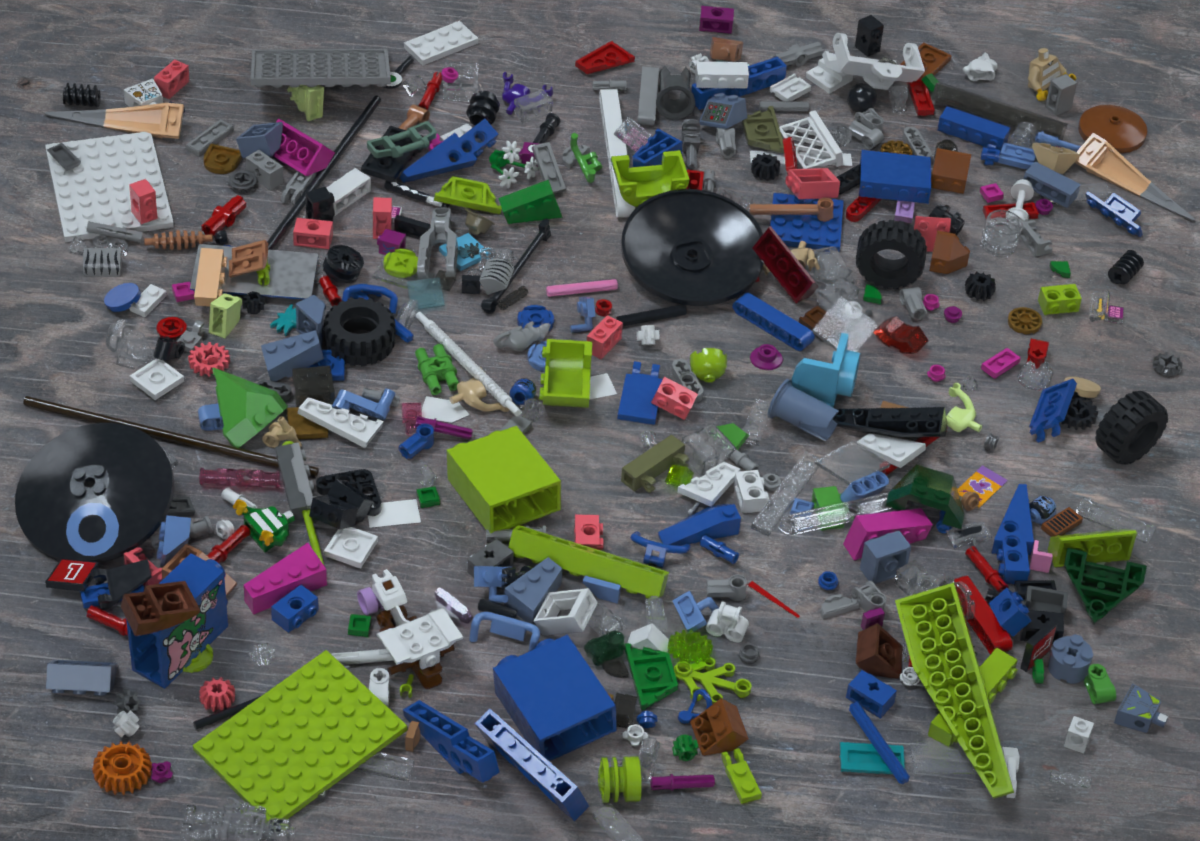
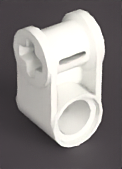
M376 668L370 674L369 690L388 707L389 673L383 668Z

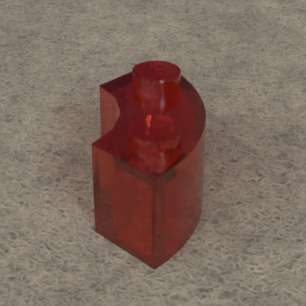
M898 316L884 320L873 331L883 344L888 347L893 346L899 349L900 353L904 354L917 353L929 341L919 326L907 325Z

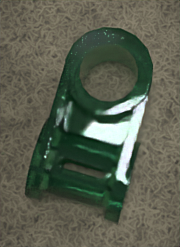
M611 631L598 638L589 640L585 644L584 650L593 658V664L599 666L624 654L625 637L619 631Z

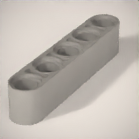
M642 66L637 124L655 125L659 68Z

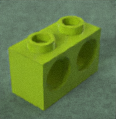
M1076 284L1041 287L1038 302L1044 315L1079 312L1082 300Z

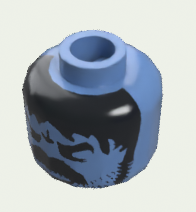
M1039 496L1029 503L1032 522L1042 525V523L1056 514V504L1049 497Z

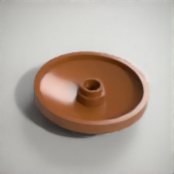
M1099 105L1092 107L1082 114L1079 121V133L1085 142L1094 133L1106 140L1119 153L1137 150L1144 144L1147 136V126L1144 120L1135 112L1120 106Z

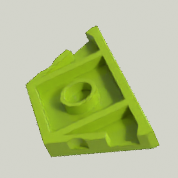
M454 176L448 180V183L442 186L439 193H435L433 201L495 214H501L502 211L501 205L498 206L496 204V197L490 191L487 183Z

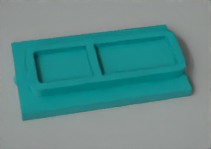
M840 742L839 758L841 772L893 774L873 744ZM889 745L905 768L904 747L902 745Z

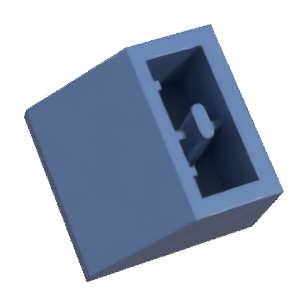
M166 515L165 522H161L159 540L162 541H159L157 559L160 560V566L164 567L185 544H188L191 518Z

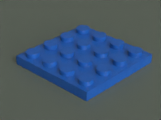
M773 193L772 204H817L819 199H798L795 195ZM832 199L834 203L833 218L830 221H820L817 215H771L770 226L788 247L798 248L800 241H805V248L840 252L844 200Z

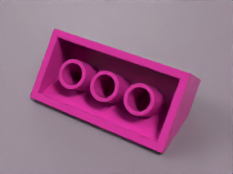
M278 118L276 122L283 123L280 149L273 156L305 176H310L327 168L335 152Z

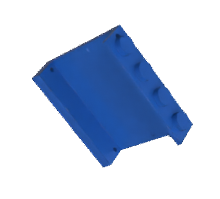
M861 150L860 197L929 204L931 193V157Z

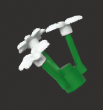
M507 141V147H503L501 151L494 150L489 157L491 168L501 174L498 177L502 180L500 186L506 184L507 188H510L511 182L517 183L515 177L519 173L514 172V167H511L509 172L499 167L511 164L525 168L524 173H528L527 179H530L531 176L534 178L535 171L538 170L534 157H531L530 162H526V164L514 161V158L519 160L517 153L521 151L520 148H516V141L512 145Z

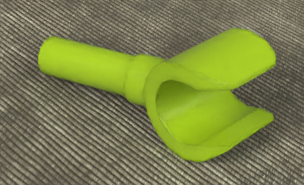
M413 674L409 675L406 684L400 686L401 697L405 691L409 692V698L412 697L411 684L414 678Z

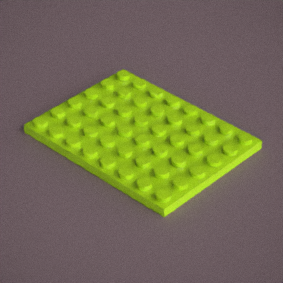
M325 650L192 746L193 750L268 825L272 826V829H275L276 826L281 825L315 800L319 794L331 788L405 733L408 728L396 714L333 655ZM281 819L283 822L278 823L277 820Z

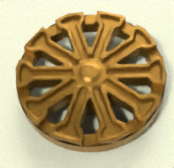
M890 140L884 143L880 149V152L913 154L911 147L907 143L904 144L903 141Z
M1019 307L1009 313L1008 325L1017 333L1021 332L1025 335L1034 334L1042 326V317L1031 308Z

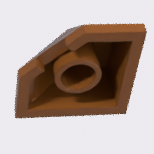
M937 230L929 271L949 274L967 267L970 250L959 242L956 234Z

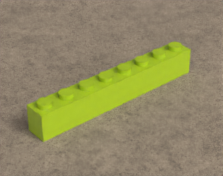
M520 525L513 528L508 547L514 552L513 556L517 558H530L532 562L539 564L549 557L562 569L568 570L571 575H583L615 583L625 588L628 593H641L651 600L659 599L664 595L669 575L667 571Z

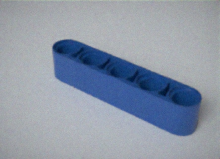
M745 293L732 305L736 314L797 351H802L815 339L814 333L809 328L750 293Z

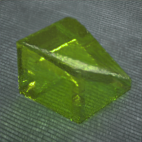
M672 464L665 482L676 487L682 484L687 485L691 482L694 472L685 466Z

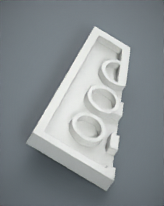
M307 398L299 407L297 413L363 448H366L382 428L384 422L378 419L376 422L367 419L368 416L362 414L360 416L350 414L347 409H334L331 404L312 398Z

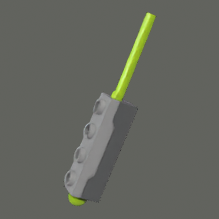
M286 441L282 446L275 448L289 508L295 520L304 519L311 548L324 565L313 520L309 516L312 498L316 496H312V492H314L313 481L308 480V476H310L309 466L304 465V461H306L304 449L300 450L299 442Z

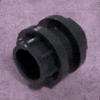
M479 91L472 95L466 114L470 122L475 126L484 119L493 124L499 111L500 103L492 92Z
M937 205L929 217L951 218L950 233L958 235L965 224V221L961 218L962 214L956 212L952 215L949 213L951 207L948 205Z

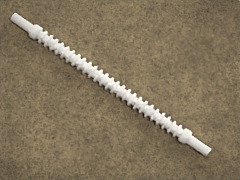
M421 312L416 313V318L424 325V329L438 343L443 344L444 348L475 379L479 380L503 407H507L515 416L521 414V410L512 402V398L475 364L434 321L429 320Z

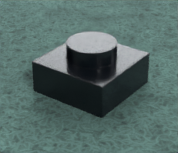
M462 275V293L480 294L479 280L481 276Z

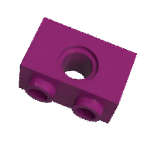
M701 6L699 31L732 34L734 9Z

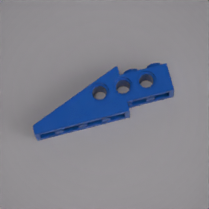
M484 119L460 138L456 133H453L405 169L399 178L403 183L471 167L477 161V157L484 152V148H491L497 142L496 138L499 134ZM475 138L480 139L482 143L477 142ZM462 148L468 149L469 152H464ZM449 158H454L456 162L450 161Z
M1027 484L1018 485L994 538L991 551L992 554H997V560H1000L998 571L1006 584H1014L1015 581H1028L1030 573L1028 555H1031L1034 538Z
M420 700L403 709L404 717L409 722H419L420 734L458 774L466 772L483 783L500 773L495 751L470 737L467 728Z

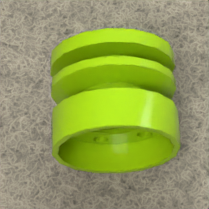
M624 756L622 766H618L616 757H612L611 767H609L607 757H601L598 769V788L602 802L609 803L610 793H612L613 802L617 803L619 793L622 792L625 802H640L642 785L639 757Z

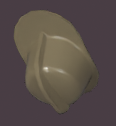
M464 207L468 212L465 225L469 228L471 234H485L491 225H495L489 219Z

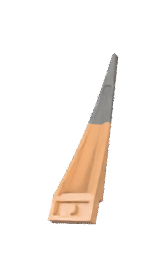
M160 103L115 109L46 112L45 115L125 132L151 133L152 137L161 139H179L184 105Z
M1092 133L1077 151L1080 157L1075 163L1085 168L1087 172L1195 222L1193 216L1155 186L1103 138Z

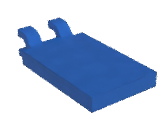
M634 361L632 374H626L617 419L655 425L658 406L652 404L651 401L663 380L659 378L660 365L652 364L651 375L640 374L641 362Z
M1073 378L1042 390L1029 425L1031 428L1029 433L1037 435L1036 441L1038 443L1045 440L1044 429L1052 428L1051 435L1053 437L1060 435L1059 422L1064 421L1077 386Z

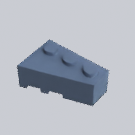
M316 330L261 345L270 380L275 382L284 377L289 378L298 369L302 368L304 370L324 359Z
M549 557L505 588L504 595L508 596V602L504 603V605L516 610L517 615L525 622L535 624L534 619L548 593L557 592L561 586L562 568Z

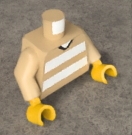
M1046 48L1038 50L1039 57L1032 60L1029 66L1028 88L1034 89L1035 92L1037 91L1036 97L1038 101L1047 99L1048 91L1045 89L1050 86L1052 79L1067 74V70L1059 62L1058 58L1050 55L1049 50ZM1067 74L1074 81L1076 80V76L1074 74Z

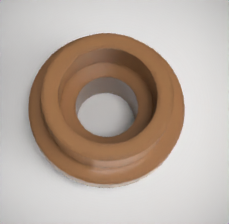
M975 492L965 493L961 499L963 508L967 511L975 509L979 504V495Z

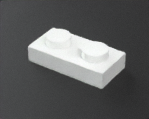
M150 284L141 293L139 301L136 304L135 302L131 304L130 311L146 317L167 296L166 290Z

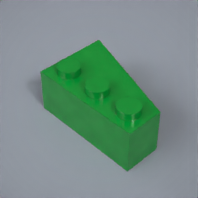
M549 180L498 198L508 224L563 218Z

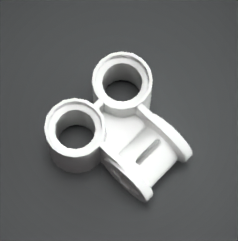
M722 601L719 609L712 611L706 630L713 636L725 634L727 639L738 643L743 640L749 622L745 617L740 616L742 607L736 608L726 605V602Z

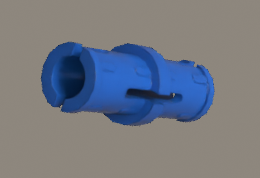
M708 535L703 536L700 541V546L713 552L714 556L722 557L731 564L737 562L739 553L726 547L725 543L718 542Z

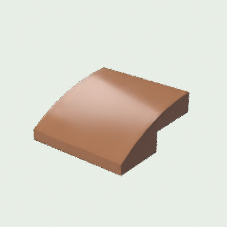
M262 240L232 248V260H229V277L232 278L263 270L268 258V242Z

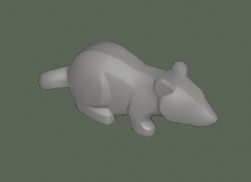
M532 321L527 323L524 329L522 326L498 335L494 338L493 342L498 348L508 346L515 351H523L533 342H543L551 325L544 323L539 327H533L534 322Z

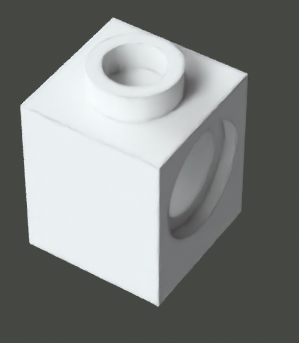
M1074 716L1064 747L1084 754L1094 723Z

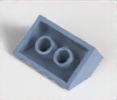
M53 660L47 663L46 689H52V693H65V690H73V694H86V691H94V695L105 696L107 692H111L114 688L117 663Z

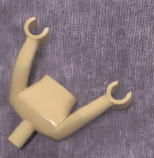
M800 241L798 248L790 250L804 268L808 265L809 271L813 267H816V270L820 269L814 250L805 248V241ZM764 264L763 270L765 275H767L771 271Z
M474 377L466 382L461 381L458 383V394L450 397L452 404L463 400L471 407L484 412L495 410L509 411L507 407H503L500 403L486 404L482 402L481 399L487 396L486 389Z

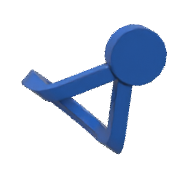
M704 689L694 692L688 711L679 712L678 720L681 723L688 724L692 718L700 715L691 713L699 694L705 698L707 708L713 705L710 695Z

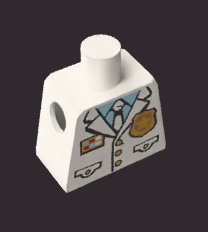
M153 79L124 89V101L129 107L163 103L162 93Z

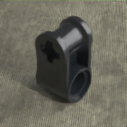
M168 336L158 337L153 357L164 361L180 358L184 352L185 343L173 341Z

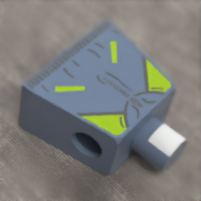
M1132 684L1117 711L1114 723L1146 733L1152 723L1164 728L1168 716L1158 712L1161 704L1160 699Z

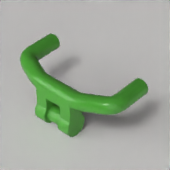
M572 133L570 140L571 149L586 180L589 183H593L596 171L602 169L601 162L597 160L596 152H590L582 156L577 145L578 134Z

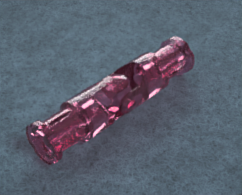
M200 468L199 484L211 483L217 486L239 487L275 486L279 488L280 471L264 472L263 470L225 468L205 470ZM247 476V477H249L250 479H249V480H244V477Z

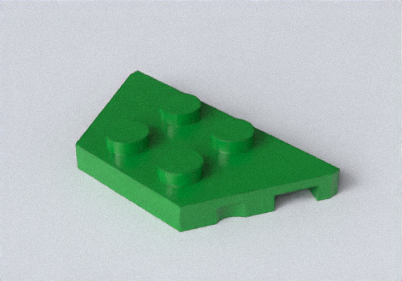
M625 643L624 650L641 710H645L678 690V682L669 653L654 651L646 647L640 650L632 648L629 643Z

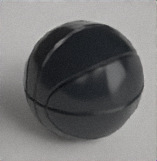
M859 83L849 90L847 102L853 111L862 113L869 108H874L876 105V91L870 85Z

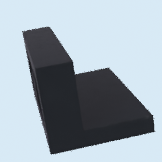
M396 215L394 219V231L419 240L431 228V225L401 215Z

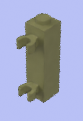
M671 434L622 467L621 482L634 492L643 486L648 493H651L655 490L653 486L656 483L655 477L674 464L680 470L688 467V464L685 463L689 460V457L684 454L685 444Z

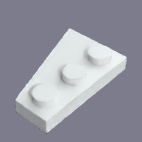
M869 433L857 441V448L901 468L924 452L926 444Z
M722 462L706 471L704 476L700 478L695 477L691 479V483L678 486L677 493L712 507L734 482L735 472H739L741 469Z

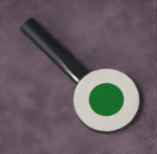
M409 56L394 72H390L391 84H387L384 88L393 89L402 84L401 74L414 61L412 56Z

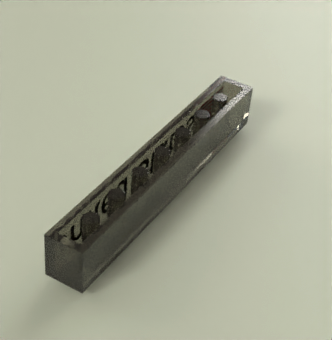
M942 82L936 83L931 98L932 100L1035 134L1044 131L1045 134L1058 137L1059 140H1063L1068 125L1067 123Z

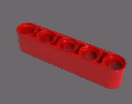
M966 575L947 581V584L954 582L964 593L963 596H965L967 604L965 619L991 655L996 648L1003 652L1012 650L1013 643L1010 635L1000 626L994 612L969 576Z

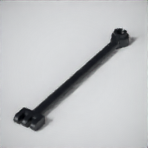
M543 219L538 225L539 233L514 266V271L507 288L542 240L547 241L551 236L548 219ZM507 288L495 292L490 298L484 299L481 303V309L486 313L493 314L499 299Z

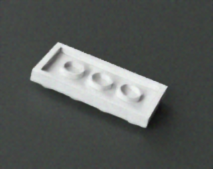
M458 21L404 42V48L423 66L478 44V37L462 22Z

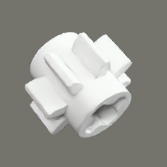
M700 53L691 57L692 61L689 63V68L695 73L696 62L710 61Z
M654 325L641 326V331L637 332V341L641 340L642 345H655V340L660 339L659 330H655Z
M131 710L128 713L122 711L114 718L113 723L115 726L113 729L121 738L124 735L130 737L138 730L139 724L137 722L139 719Z

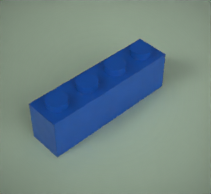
M947 106L939 118L937 131L987 147V144L996 145V149L1001 152L1003 144L1008 142L1011 127Z

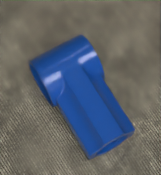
M429 424L419 425L416 433L399 445L398 448L402 456L406 459H411L421 450L431 448L434 445L433 427Z

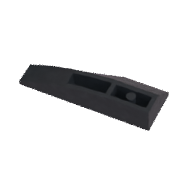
M945 407L837 409L839 413L833 418L837 423L836 427L891 437H945L948 424Z

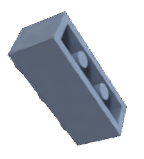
M1034 162L1029 167L1023 178L1032 184L1034 192L1066 208L1077 198L1081 184L1037 162Z

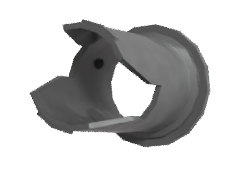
M666 66L659 72L660 92L656 98V106L659 113L667 119H683L689 116L694 109L695 98L690 90L691 74L687 67L684 68L681 76L671 75ZM680 90V99H669L668 92Z

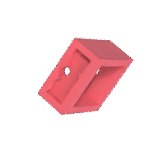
M828 168L789 169L788 176H786L785 180L786 185L798 199L838 198L840 181Z

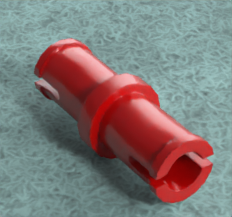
M329 276L321 277L319 283L323 288L324 296L329 299L331 306H337L342 301L338 295L337 287L332 284Z

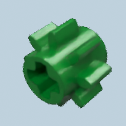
M680 735L676 738V741H673V755L678 756L679 760L690 761L695 755H698V741L692 740V736Z

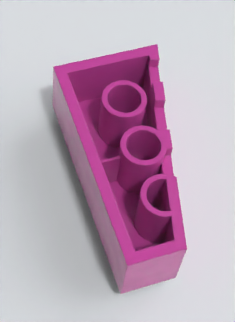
M922 508L856 515L843 545L853 560L862 558L864 542L870 539L900 531L910 544L926 539L933 524Z
M306 543L245 583L244 601L254 615L271 608L272 605L299 585H303L309 591L326 586L327 570L309 543Z

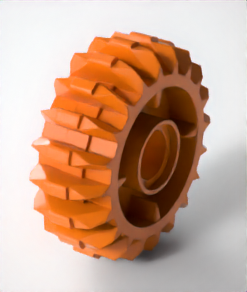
M120 741L119 745L112 743L110 748L104 746L103 752L98 751L97 757L93 761L94 780L98 783L100 789L105 788L107 793L113 791L114 795L121 792L124 796L127 791L133 794L135 788L141 790L142 784L147 785L148 778L151 776L152 762L149 753H146L144 748H140L138 743L132 746L130 741L127 744H123Z

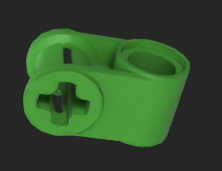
M1100 664L1090 665L1088 675L1084 679V685L1092 703L1099 704L1115 701L1116 690L1106 669Z

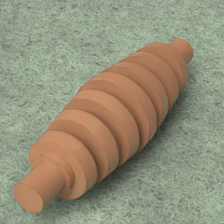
M176 230V237H173V231H169V237H166L165 232H163L160 238H158V234H154L152 238H144L145 246L153 245L155 249H159V245H162V249H166V244H169L170 250H174V244H177V250H181V244L183 243L184 249H188V243H191L192 248H194L196 243L213 242L212 235H204L202 231H198V235H195V231H191V236H188L187 230H183V236H180V230Z

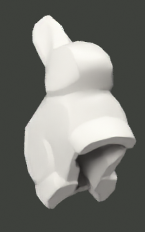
M985 52L978 59L971 61L968 66H965L963 72L973 82L979 79L992 81L995 78V71L998 66Z

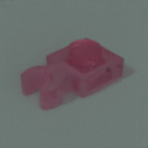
M402 403V423H406V434H409L410 428H415L417 416L422 417L421 403Z

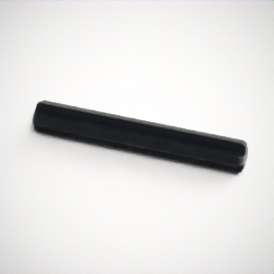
M681 304L617 316L616 320L623 322V326L683 316L687 314V308Z

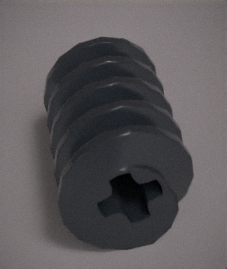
M69 83L66 84L63 91V104L67 102L68 105H72L74 102L78 106L81 102L82 106H86L88 102L90 107L94 103L96 107L100 105L101 92L97 89V85H94L93 90H91L89 84L86 89H84L83 84H80L79 89L76 83L73 84L72 88H70Z
M1127 250L1109 269L1108 277L1110 281L1115 284H1127L1144 266L1143 258L1136 251Z

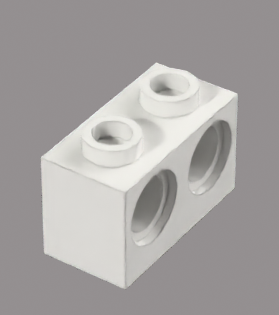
M758 470L735 472L733 486L741 513L764 512L765 505L769 502L768 492L764 491V479L760 477Z

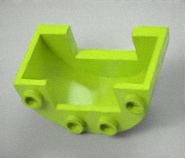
M680 150L663 152L662 165L629 168V155L611 156V163L621 196L632 206L638 207L649 198L667 191L686 189L690 179Z
M547 339V346H543L542 358H546L545 373H541L540 384L544 385V387H540L539 400L543 401V405L589 408L592 342Z

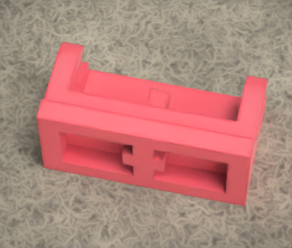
M136 547L130 552L124 553L125 565L146 560L145 554L140 553L143 549ZM148 560L152 578L143 583V585L159 584L162 581V568H157Z

